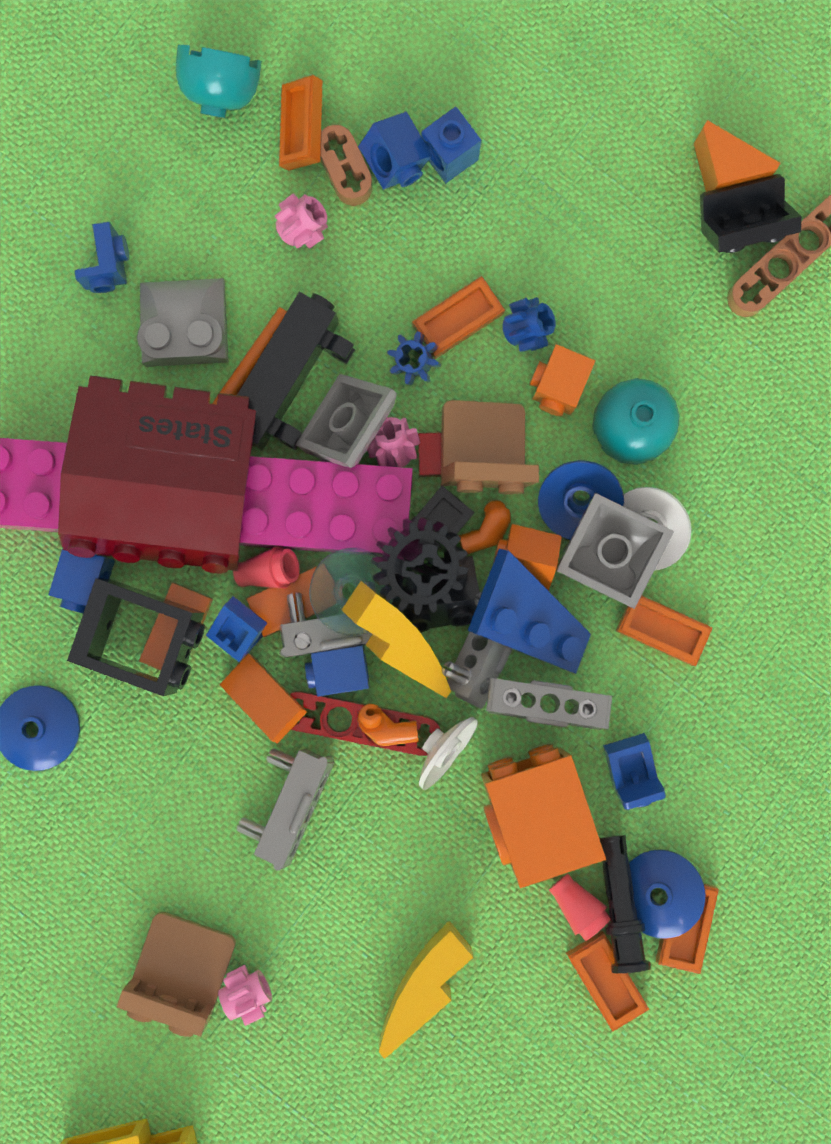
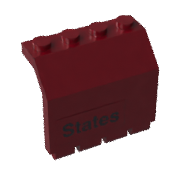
M90 375L88 387L78 386L61 470L58 535L63 550L82 558H91L98 554L113 556L116 560L125 563H137L140 560L156 561L161 566L167 568H182L184 565L198 566L207 572L216 574L226 573L228 570L238 571L243 509L256 421V410L248 409L249 397L219 393L217 405L209 404L210 391L175 387L173 399L166 398V385L130 381L127 393L122 392V379Z

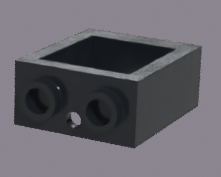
M96 578L67 661L161 696L176 694L178 689H183L189 678L191 666L187 662L191 650L198 647L204 635L205 624L201 623L204 612L112 579ZM121 599L178 619L158 678L102 658Z

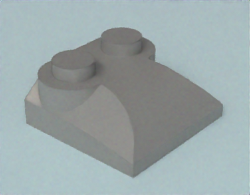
M224 278L140 283V328L137 334V341L142 353V364L145 367L229 362Z
M339 374L295 445L305 453L317 457L322 462H332L349 468L354 467L360 462L394 407L397 393L388 387Z
M594 493L570 542L564 548L556 571L635 609L674 531Z

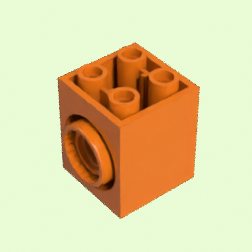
M546 744L529 750L530 758L518 762L513 761L512 757L494 761L487 765L489 771L481 774L490 804L485 805L483 808L502 865L511 864L520 888L606 860L572 755L561 747L554 748L553 744Z

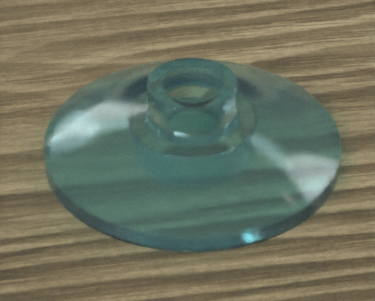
M361 548L337 550L325 557L312 575L309 588L311 606L317 618L334 632L344 635L368 633L367 630L355 624L342 611V608L348 601L342 594L345 584L352 583L356 589L360 581H362L377 593L385 586L378 585L373 581L372 576L381 572V568L371 563L372 558L379 556Z

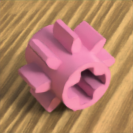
M291 194L279 204L281 211L275 215L277 219L276 230L285 243L296 246L298 249L305 244L310 249L324 239L321 232L328 228L326 224L327 213L323 205L316 198L304 194L298 199L296 195Z
M387 417L367 449L369 457H376L379 466H406L411 459L417 458L414 447L420 444L417 429H409L406 418L400 420L395 417Z
M246 965L227 973V977L223 979L226 986L218 990L220 1004L226 1016L231 1021L242 1017L245 1026L265 1017L264 1012L267 1009L264 1004L272 1001V993L263 973L257 970L249 974Z

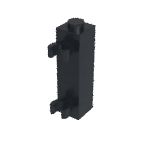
M299 291L237 394L249 397L248 409L256 410L252 445L261 451L264 450L271 436L296 451L298 446L295 444L302 435V432L281 420L323 350L346 365L355 352L353 343L334 334L339 324L337 314L333 311L335 306L318 294L313 293L310 298Z

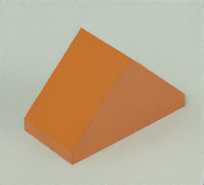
M708 120L694 142L706 192L772 176L781 164Z

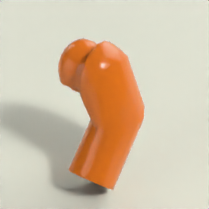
M493 500L486 504L484 507L485 518L480 529L459 535L461 538L459 541L461 548L466 550L467 554L496 546L498 540L503 539L511 522V512L502 501Z
M366 704L360 709L357 720L359 727L377 745L390 746L419 742L416 720L394 723L375 704Z

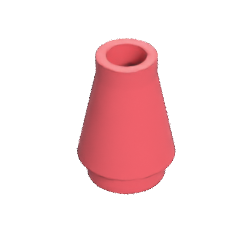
M276 546L246 561L239 562L238 571H233V577L236 584L240 587L255 586L284 589L298 579L300 571L299 562L296 554L291 549Z
M568 873L549 889L575 935L580 934L585 941L597 934L611 920L605 911L607 906L574 881Z

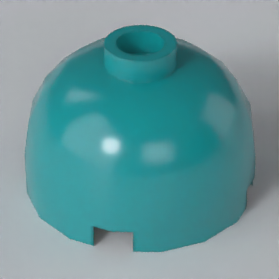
M178 45L176 78L180 90L187 99L201 105L200 114L225 118L226 110H238L249 104L257 90L262 61H250V57L204 47H202L201 52L191 50L189 55L190 45Z
M635 378L616 384L602 396L594 410L592 427L594 434H596L598 441L602 445L601 448L608 456L620 463L638 465L654 460L669 449L678 432L680 415L675 399L665 387L653 380Z

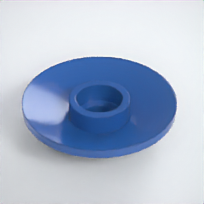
M584 460L567 462L556 467L544 479L538 496L539 512L545 524L554 533L571 540L594 493L624 507L623 489L616 476L600 464ZM580 490L586 491L589 494V498L580 501L574 497V493Z
M29 686L14 692L2 703L0 707V751L15 766L31 771L50 769L66 760L76 747L80 734L79 715L71 700L62 692L48 686ZM30 721L35 722L39 728L38 734L35 737L29 736L26 732V726Z
M668 850L647 851L629 862L637 918L642 919V923L645 924V931L642 933L655 938H674L689 931L700 919L706 898L703 880L694 865L683 856ZM655 888L665 890L668 896L667 902L663 904L656 903L652 898V890Z

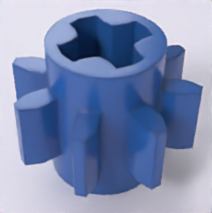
M537 297L530 300L523 298L510 303L509 306L512 314L505 316L503 320V332L507 341L514 346L519 345L520 352L529 349L534 351L548 346L546 336L552 334L556 326L555 316L551 308L545 303L539 304V298Z
M419 331L416 332L414 340H407L401 334L398 335L400 345L397 350L387 351V354L395 358L396 365L390 369V372L394 375L400 374L403 371L406 372L405 384L410 386L413 384L415 376H420L424 381L430 382L428 372L431 367H441V364L433 359L431 354L437 350L438 345L432 342L423 346L424 336ZM411 350H415L419 354L423 353L418 358L421 365L417 368L410 364L406 365L410 360L408 353Z

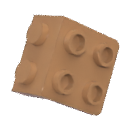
M449 400L443 404L441 486H457V492L461 493L483 492V487L498 488L499 494L514 495L523 494L524 488L539 483V465L525 464V409L522 405Z
M166 912L157 913L152 920L133 978L123 988L116 1007L126 1010L127 1015L134 1020L140 1022H151L154 1020L169 1025V1030L177 1035L191 1037L195 1034L201 1037L210 1021L217 1001L218 990L221 989L236 945L235 938L230 934Z

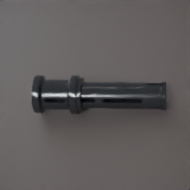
M626 835L599 838L606 860L602 861L611 920L607 923L605 930L606 934L611 936L615 962L611 965V972L618 974L650 970L651 964L645 960L641 934L645 931V924L642 923V919L637 918Z

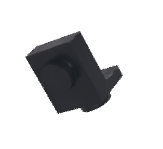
M441 486L411 521L418 526L420 517H426L432 521L433 525L439 521L448 526L447 533L453 532L458 534L475 512L445 487ZM434 540V544L438 546V550L442 553L441 546Z

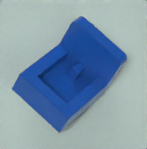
M110 222L92 224L99 266L75 270V277L85 290H90L92 293H107L115 290L116 285L127 284L124 261L129 260L128 245L125 236L119 235Z
M645 733L603 745L613 788L624 809L645 807L652 802L666 797L664 787L657 777L650 742Z

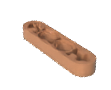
M831 195L801 222V231H812L819 238L818 249L812 251L804 249L799 243V233L788 235L779 241L740 277L729 290L727 301L732 312L742 317H751L759 313L831 246V226L828 228L823 223L831 215ZM780 258L786 261L789 266V274L786 278L779 279L771 275L768 269L771 259ZM760 280L765 287L754 296V302L743 303L740 299L744 294L743 290L745 292L749 291Z

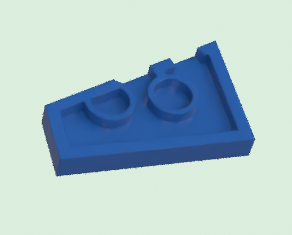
M499 548L468 631L576 674L589 641L590 632L509 550Z

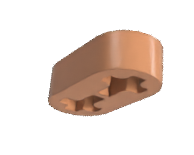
M341 125L327 126L321 131L320 160L339 199L347 205H361L369 199L372 193L370 171L351 132ZM336 139L338 144H343L344 160L339 161L335 151L329 150V142ZM350 170L356 181L362 180L360 182L361 190L354 192L351 187L345 188L347 186L346 171Z

